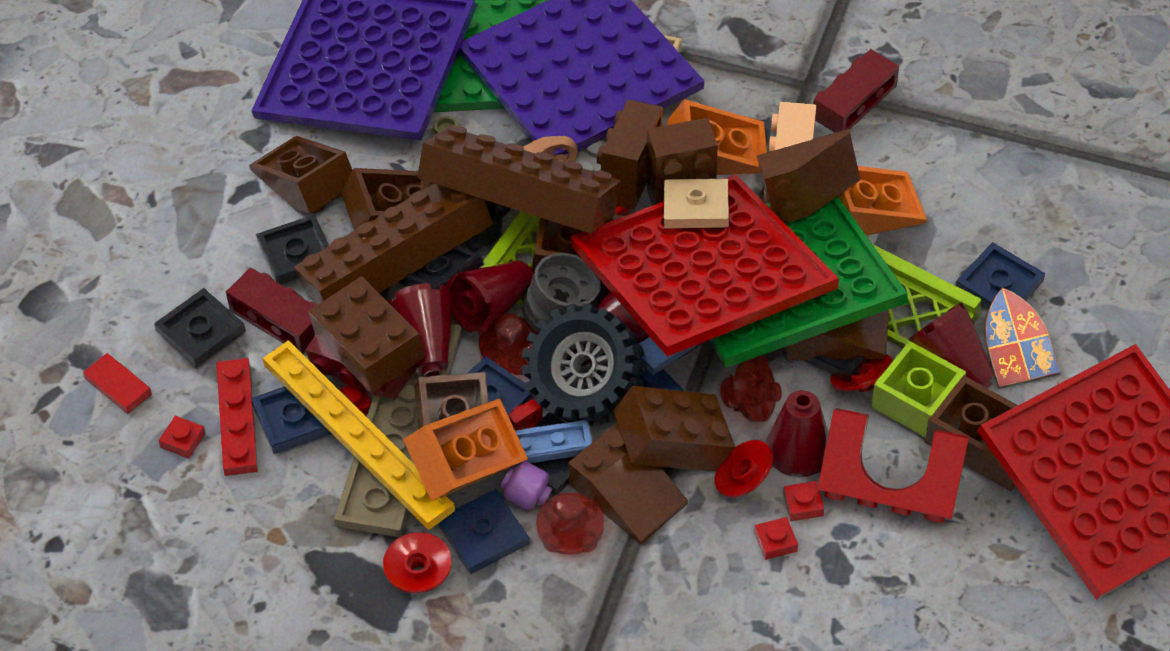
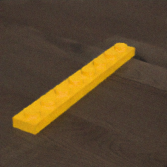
M289 340L263 357L264 366L428 530L455 512L454 503L447 496L431 502L415 465Z

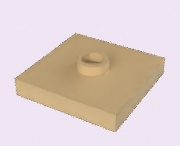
M728 179L664 180V228L729 227Z

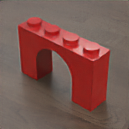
M840 408L833 410L817 490L825 491L824 497L844 501L845 496L858 498L857 504L871 508H877L878 503L891 506V512L903 515H911V510L925 513L924 519L944 523L945 518L952 519L970 436L936 429L924 475L916 483L908 487L888 488L874 481L867 473L863 464L862 450L869 415Z

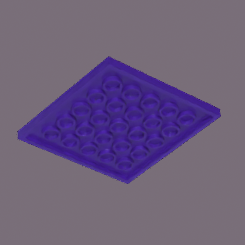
M302 0L251 110L255 119L421 141L475 12V0Z
M548 0L463 40L458 51L532 141L542 137L566 136L576 143L578 151L606 138L608 129L614 128L617 111L623 110L628 99L662 106L664 109L704 89V79L632 0ZM558 148L554 151V156L569 154L563 148Z

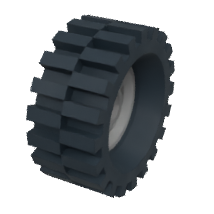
M583 303V309H581L576 304L566 305L567 313L557 308L550 312L553 320L548 322L542 318L536 324L542 329L540 333L535 335L530 332L526 339L533 346L531 350L523 348L522 358L529 361V365L521 366L522 375L530 379L525 385L528 391L535 395L533 399L539 405L566 422L588 420L589 426H593L594 420L600 424L610 422L608 415L611 413L615 415L613 410L632 386L643 387L644 381L638 378L639 373H646V364L640 360L641 356H645L643 347L636 342L638 337L625 323L601 307L597 309L592 304ZM569 355L572 357L571 361L567 360ZM591 359V369L587 373L581 374L580 368L582 363ZM601 373H606L604 378L600 376ZM595 380H598L600 383L596 385Z

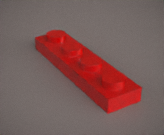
M249 358L216 362L224 475L230 476L258 472Z

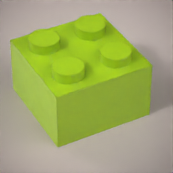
M909 341L874 384L871 407L926 438L928 420L960 379L966 376V371Z

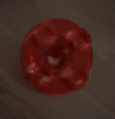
M515 314L502 315L491 329L480 334L479 353L481 360L487 356L514 375H522L521 366L529 365V361L522 358L523 348L531 350L533 346L526 339L530 332L535 335L539 333L534 331L524 318Z
M758 356L739 363L735 375L733 376L730 373L729 377L722 381L720 397L725 406L733 408L735 412L740 411L748 421L757 423L767 421L771 417L776 402L781 400L782 390L780 384L774 380L767 358Z
M570 492L558 494L546 501L540 508L536 519L537 533L545 549L549 552L569 555L591 552L597 547L598 541L603 535L604 515L599 505L585 495Z

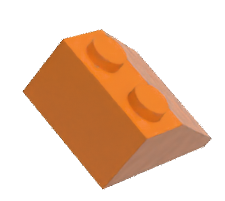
M686 99L680 103L668 118L667 125L704 118L709 119L718 145L717 175L761 173L757 155L767 153L763 121Z
M858 166L860 181L838 195L866 236L920 225L927 221L910 176L905 171Z
M500 398L425 425L403 439L431 502L528 460Z

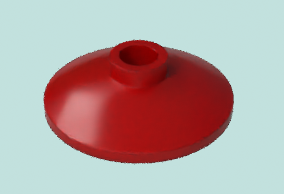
M887 354L886 359H871L863 365V368L857 375L851 376L850 382L834 374L831 375L830 382L833 388L840 391H870L874 389V384L893 360Z
M749 440L737 445L716 470L715 486L717 490L726 497L736 498L756 489L765 480L772 468L773 452L771 448L760 440Z
M424 532L409 533L397 538L387 548L383 557V570L387 580L395 588L407 593H425L437 588L447 579L452 567V558L448 546L437 536ZM418 566L423 567L421 570H413Z

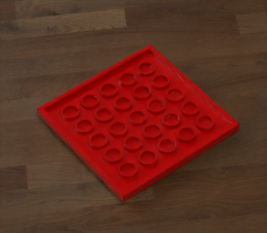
M737 174L724 178L728 179L729 227L664 228L663 201L607 222L592 234L583 231L571 236V247L667 357L838 289L839 278Z
M1137 344L983 423L978 428L977 432L1096 600L1170 559V389Z

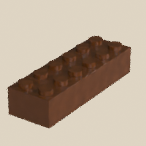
M455 125L447 127L423 142L417 176L419 179L591 234L615 215L621 180L612 178V175L608 172L599 170L593 172L583 169L579 163L571 161L561 162L553 159V156L543 152L532 153L524 150V147L519 144H503L495 141L496 139L490 135L471 134L467 132L466 128Z
M432 184L424 190L413 193L409 199L399 205L386 209L382 215L372 221L361 224L347 236L334 240L330 246L320 252L307 256L301 263L294 266V269L307 296L317 304L323 302L361 276L378 293H381L404 279L407 274L414 273L431 260L444 255L455 246L462 244L492 226L493 221L484 199L438 184Z

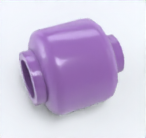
M527 461L509 468L500 485L504 489L503 496L506 500L527 511L534 509L537 503L544 506L553 489L547 486L549 474Z

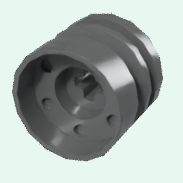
M556 253L543 258L535 268L531 284L523 300L522 312L526 322L534 331L540 333L542 329L536 324L542 318L548 322L552 321L551 311L558 308L562 312L567 313L566 305L576 304L581 309H583V303L594 306L600 292V279L584 260L577 255Z

